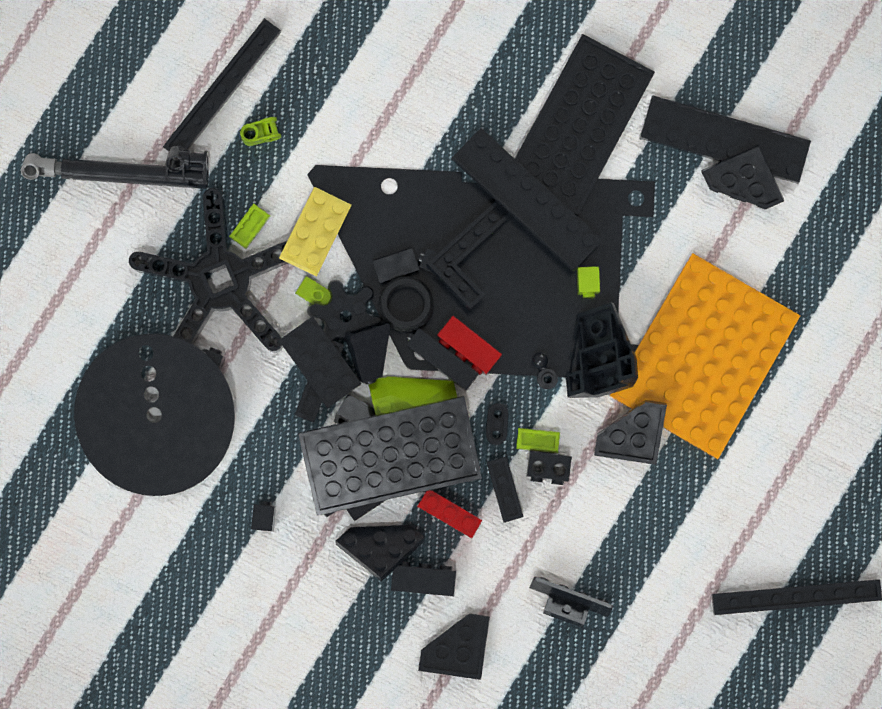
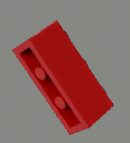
M454 316L451 317L437 335L440 339L438 342L448 350L451 347L456 351L454 355L463 362L467 360L471 363V368L479 373V375L482 373L487 375L502 356L500 352Z
M432 490L426 491L417 506L471 539L483 521Z

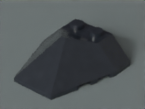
M611 302L578 313L573 335L575 340L574 350L570 352L569 357L572 361L570 371H567L566 374L567 397H602L632 388L638 379L637 358L614 303Z

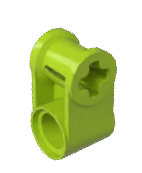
M269 117L244 125L240 131L243 143L247 146H254L280 139L281 134L278 133L275 123L277 121L276 117ZM247 131H254L256 133L253 139H246L244 135Z

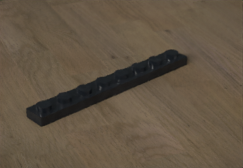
M265 18L167 140L163 146L164 149L169 152L171 147L181 146L185 150H189L281 34L280 29Z
M880 579L711 594L713 615L882 601Z

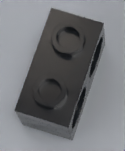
M530 451L526 477H531L530 481L543 483V479L551 480V484L564 485V482H569L572 456ZM540 461L543 463L544 470L542 473L533 471L532 466L534 462ZM556 464L564 466L565 472L562 476L555 475L553 468Z

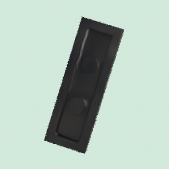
M507 457L486 462L503 523L523 518Z

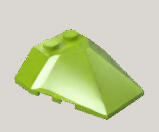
M387 376L377 379L375 383L368 384L376 415L457 397L454 382L448 380Z

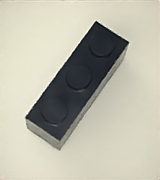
M402 562L393 570L391 591L454 597L456 571L452 570L453 566L440 565V569H432V564L419 563V567H411V562Z

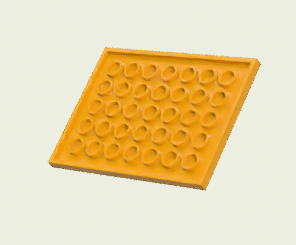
M692 253L634 352L638 368L636 383L632 388L612 393L609 397L630 409L635 408L645 400L666 403L663 428L715 459H719L800 315Z

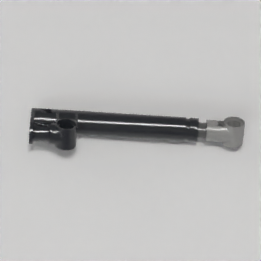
M173 146L169 149L165 163L166 166L63 158L62 162H57V159L41 158L38 154L30 153L24 159L21 174L29 180L36 179L38 176L56 177V175H61L62 179L207 189L209 180V152L204 151V154L191 153L190 150H185L181 146Z

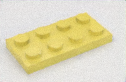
M314 187L279 259L317 277L349 212L351 204Z

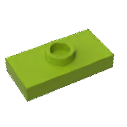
M253 204L229 237L247 249L271 216Z
M307 276L295 292L296 295L310 304H326L331 297L328 289Z
M518 428L516 449L558 453L560 432Z

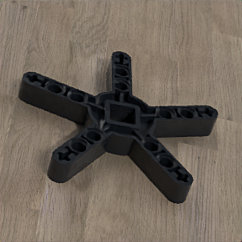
M209 188L203 194L207 252L199 256L193 264L144 252H134L129 257V265L139 273L189 284L195 301L173 335L174 337L194 345L214 311L221 312L233 309L270 352L278 353L283 349L281 343L277 341L278 346L276 348L274 346L269 347L271 342L265 336L270 334L274 340H280L282 337L247 296L251 287V279L288 264V262L283 260H272L273 253L277 251L282 252L287 241L244 259L228 251L224 198L218 189ZM213 194H215L218 198L215 199V206L217 209L213 208V204L209 200L212 198ZM212 215H220L218 223H210ZM221 235L222 241L219 244H212L213 236ZM141 257L144 262L149 263V267L145 264H139L138 267L135 261L140 260ZM258 259L263 260L264 265L261 269L253 268L254 261ZM164 262V269L156 272V263ZM179 266L184 267V274L182 276H175V269ZM227 268L234 285L213 293L207 275ZM247 306L251 307L252 314L248 317L242 316V309ZM196 311L203 312V318L200 321H194L193 319ZM264 322L266 329L260 333L256 332V324ZM187 328L192 329V336L189 339H184L182 336L183 331Z

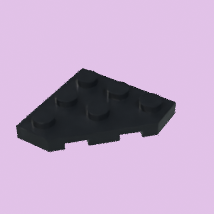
M759 144L701 170L709 189L713 192L728 195L730 198L754 204L765 210L784 202V197Z
M645 400L597 433L594 456L656 465L667 404Z
M410 525L350 527L335 542L340 549L382 582L425 541V537Z
M469 613L422 648L418 671L481 680L490 616Z

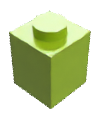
M578 267V295H583V298H594L595 294H599V267Z

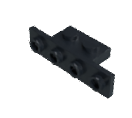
M534 577L529 587L549 595L543 614L581 628L585 624L589 610L608 617L613 609V605L609 604L606 600L592 598L584 592L573 591L565 585L554 584L543 577Z

